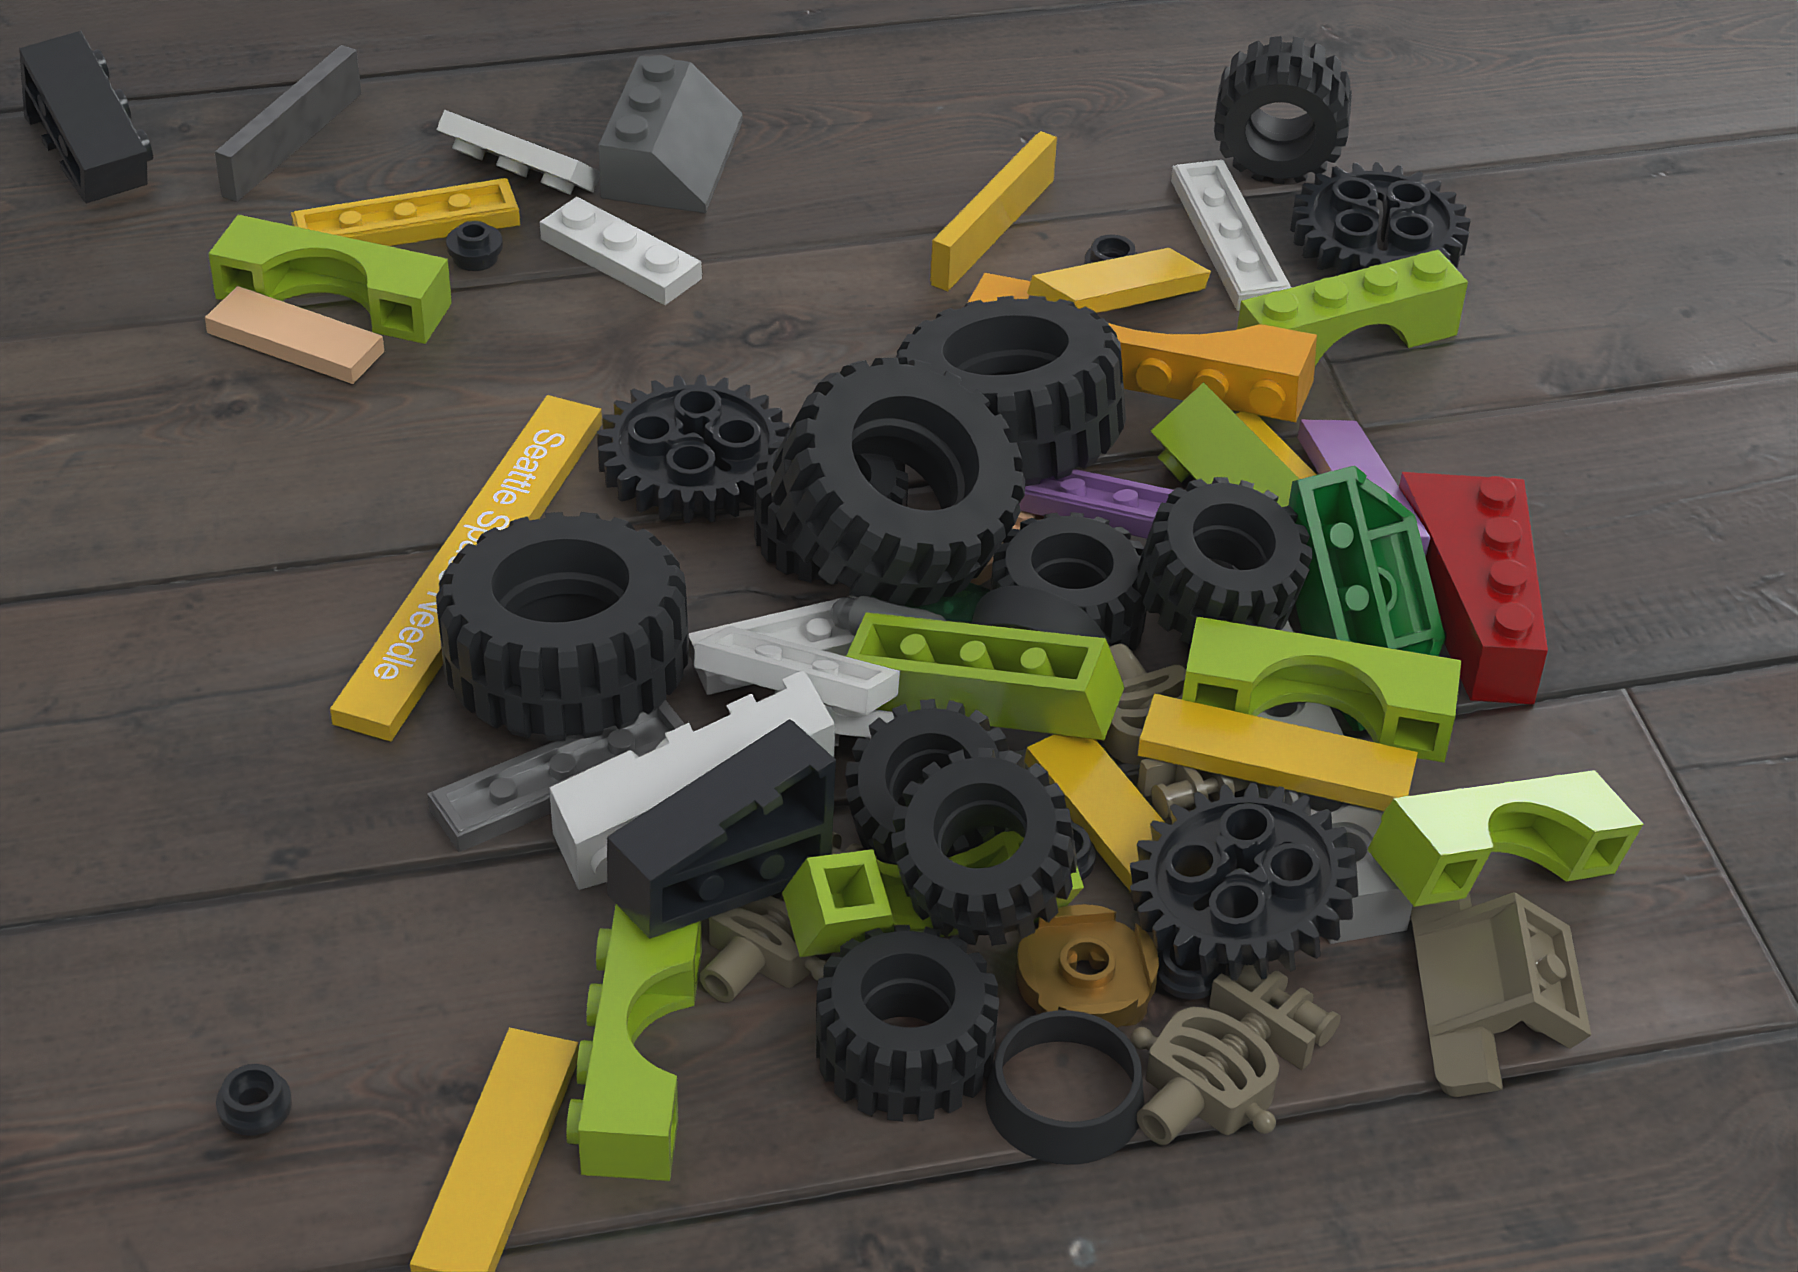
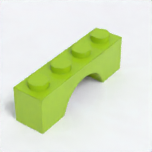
M237 215L208 253L215 299L223 300L237 286L280 301L309 293L338 294L351 298L366 308L371 316L373 333L418 343H427L452 304L447 258L248 216Z
M1440 250L1425 252L1242 300L1237 329L1263 324L1316 334L1315 366L1323 354L1340 338L1358 328L1372 324L1389 325L1407 347L1411 348L1458 334L1468 281Z
M1197 617L1186 668L1182 700L1258 716L1269 708L1285 703H1319L1341 710L1356 719L1368 731L1375 743L1418 752L1417 758L1445 763L1456 715L1461 660Z
M1594 770L1393 798L1391 804L1383 812L1381 823L1367 850L1413 907L1466 898L1491 852L1509 853L1524 857L1544 866L1566 882L1615 874L1644 824Z
M1015 831L1001 832L994 838L971 850L948 858L954 863L968 868L996 866L1009 859L1019 849L1024 838ZM873 849L807 858L782 892L800 957L840 952V946L850 939L863 942L865 941V932L880 928L883 933L894 932L895 925H910V931L923 932L925 926L933 928L930 917L922 920L914 911L910 897L906 896L898 866L879 861L875 857ZM1078 867L1076 873H1071L1073 888L1068 899L1056 898L1058 908L1067 906L1084 888ZM1040 917L1033 920V922L1038 923ZM953 929L948 936L958 935V930Z
M616 904L612 929L600 928L596 969L597 971H604L603 983L590 984L587 1000V1026L595 1027L593 1041L581 1040L577 1060V1084L585 1085L583 1100H570L567 1117V1144L579 1145L581 1175L670 1181L678 1127L677 1076L647 1061L636 1050L634 1043L643 1030L655 1020L671 1012L695 1005L702 954L701 921L649 939Z

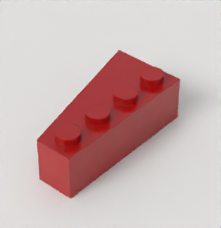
M1402 472L1399 488L1430 535L1425 558L1441 623L1446 632L1445 645L1451 659L1461 660L1460 679L1470 701L1534 705L1548 647L1524 479L1500 476L1482 477Z

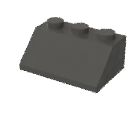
M639 55L598 145L601 198L706 213L742 125L743 113L691 62L673 60L664 55Z

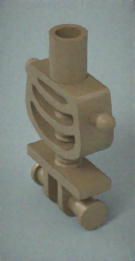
M1117 644L1109 647L1125 688L1103 742L1110 755L1123 763L1140 765L1137 789L1143 797L1151 795L1154 808L1161 818L1171 817L1170 806L1173 804L1183 808L1188 807L1190 811L1196 809L1194 793L1196 792L1202 793L1207 798L1208 794H1210L1215 801L1220 800L1221 785H1228L1233 795L1237 791L1247 789L1250 783H1256L1258 789L1261 788V783L1138 756L1140 736L1154 693L1182 699L1186 669L1178 664L1147 673L1128 646Z
M833 831L832 855L867 850L857 843L851 844L845 851L840 850L842 836ZM780 892L709 918V944L720 950V952L701 971L700 981L712 997L721 1002L729 1003L758 973L786 988L795 986L811 973L814 979L818 981L819 978H823V967L832 953L807 957L799 956L783 894Z
M1244 965L1237 981H1232L1230 975L1227 977L1221 973L1213 981L1209 1009L1190 1007L1177 1012L1159 1037L1152 1035L1151 1031L1145 1027H1138L1132 1032L1131 1043L1133 1046L1140 1050L1147 1049L1150 1051L1146 1080L1160 1090L1137 1112V1122L1141 1130L1152 1141L1160 1145H1167L1198 1116L1224 1135L1234 1133L1250 1121L1253 1122L1254 1128L1259 1133H1270L1276 1126L1274 1115L1266 1111L1273 1102L1279 1073V1063L1275 1053L1303 1071L1311 1063L1314 1044L1323 1046L1331 1039L1339 1026L1341 1016L1334 1011L1328 1013L1314 1004L1313 993L1303 987L1298 989L1292 996L1284 992L1287 987L1288 977L1279 971H1274L1271 974L1268 973L1266 979H1261L1253 965Z

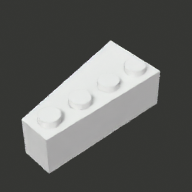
M803 669L782 679L786 689L759 702H756L753 695L749 694L728 704L729 716L693 732L690 724L687 723L665 733L666 738L659 743L656 749L643 756L638 757L633 751L629 750L549 787L553 835L578 890L607 882V836L787 720L791 719L834 757L835 723L806 671Z

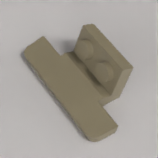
M1470 892L1464 899L1412 907L1411 919L1435 1076L1444 1093L1453 1097H1461L1503 1090L1494 1034L1506 1031L1520 1021H1523L1533 1031L1542 1032L1569 1049L1591 1036L1569 925L1515 892L1473 907Z

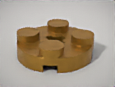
M1081 904L1060 907L1056 916L1049 923L1039 918L1038 928L1035 929L1036 932L1021 939L1019 943L1016 963V981L1019 991L1026 1003L1036 1011L1035 1015L1050 1011L1069 1010L1097 1016L1117 1028L1120 1026L1136 1025L1144 1019L1148 1003L1156 987L1159 966L1158 954L1149 934L1136 923L1135 931H1133L1127 925L1117 922V912L1103 906ZM1089 960L1093 969H1104L1102 972L1093 975L1081 974L1075 971L1077 961Z

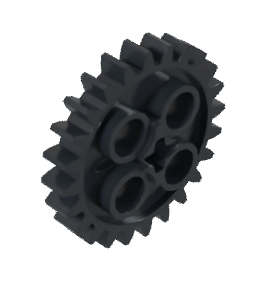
M1378 162L1374 163L1372 171H1365L1358 163H1353L1350 173H1346L1341 168L1335 166L1332 167L1331 178L1317 173L1315 174L1314 184L1304 183L1302 185L1301 194H1296L1290 231L1295 232L1294 245L1304 246L1302 256L1305 259L1318 257V270L1335 267L1337 268L1336 276L1435 250H1440L1451 264L1457 268L1460 256H1465L1471 220L1465 217L1466 205L1455 204L1457 194L1455 192L1440 193L1442 182L1439 180L1427 184L1423 183V172L1419 171L1408 177L1403 175V168L1399 165L1392 172H1384L1383 167ZM1377 200L1382 201L1383 204L1381 240L1384 242L1383 251L1377 247L1379 209L1376 207Z
M701 374L697 377L694 385H686L680 375L674 377L673 387L668 388L657 380L651 381L652 393L646 394L640 390L632 389L630 390L631 403L616 400L614 402V415H603V430L597 431L598 469L599 472L605 473L606 487H618V500L621 502L636 497V508L640 513L648 510L653 505L659 507V519L665 520L673 511H681L684 523H690L695 512H703L709 522H715L716 510L724 508L729 514L737 517L739 516V503L744 502L754 507V473L757 472V462L761 456L768 455V448L776 441L783 442L790 429L789 423L782 422L783 410L781 408L769 409V396L766 394L751 399L750 385L746 384L732 391L729 390V378L724 377L715 386L707 385L705 375Z
M1256 783L1249 784L1244 797L1236 798L1228 785H1221L1220 800L1210 802L1202 793L1196 792L1194 793L1196 809L1189 812L1176 804L1171 805L1172 825L1153 820L1150 823L1152 841L1139 840L1136 844L1139 861L1130 863L1133 884L1130 888L1134 911H1138L1140 927L1146 932H1153L1154 944L1158 952L1174 946L1176 965L1181 967L1196 956L1199 957L1203 976L1208 977L1218 964L1221 963L1228 964V971L1232 981L1238 980L1244 965H1253L1259 977L1266 979L1269 973V962L1278 960L1286 969L1292 972L1296 970L1295 952L1301 950L1317 959L1321 956L1319 936L1338 941L1341 937L1339 920H1352L1353 918L1352 898L1358 897L1359 889L1355 848H1348L1347 830L1345 827H1332V814L1328 809L1311 815L1310 797L1306 795L1297 799L1291 805L1286 804L1284 787H1277L1268 799L1259 798Z

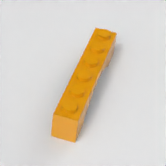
M984 273L968 302L982 300L983 303L997 301V297L1014 296V299H1028L1030 295L1027 294L1031 281ZM1108 323L1116 332L1117 339L1121 344L1124 389L1184 401L1204 382L1231 410L1245 411L1260 416L1296 422L1314 381L1316 334L1263 324L1233 331L1207 334H1163L1133 330Z

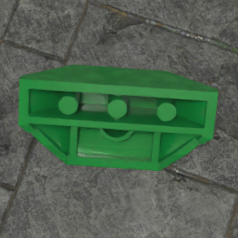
M1355 465L1292 481L1288 506L1298 514L1295 524L1306 527L1310 536L1306 545L1312 548V560L1308 567L1310 570L1295 602L1302 634L1439 656L1445 635L1415 515L1387 491L1367 479V475ZM1340 710L1354 731L1365 730L1356 719Z

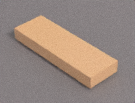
M239 286L205 316L208 334L354 384L384 353L383 336Z

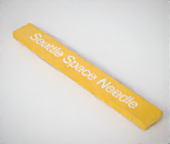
M550 395L545 397L331 706L332 725L390 742L393 740L443 665L436 595L439 592V582L444 571L450 563H453V559L458 552L468 543L476 545L482 533L494 527L498 530L509 527L510 521L528 516L529 520L540 519L601 427L602 413L600 408Z

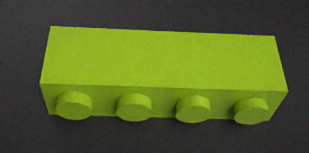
M1204 382L1151 430V433L1165 448L1158 456V459L1180 483L1189 476L1193 480L1202 479L1207 484H1212L1214 477H1228L1231 484L1237 485L1240 484L1241 480L1254 483V490L1263 494L1266 490H1269L1279 497L1277 503L1281 507L1288 506L1292 481L1299 478Z
M866 612L846 655L849 658L900 671L898 696L875 710L892 712L893 708L906 703L909 712L921 709L920 700L935 699L937 709H946L950 700L964 704L967 717L977 709L989 718L990 726L1105 740L1125 688L1106 638Z

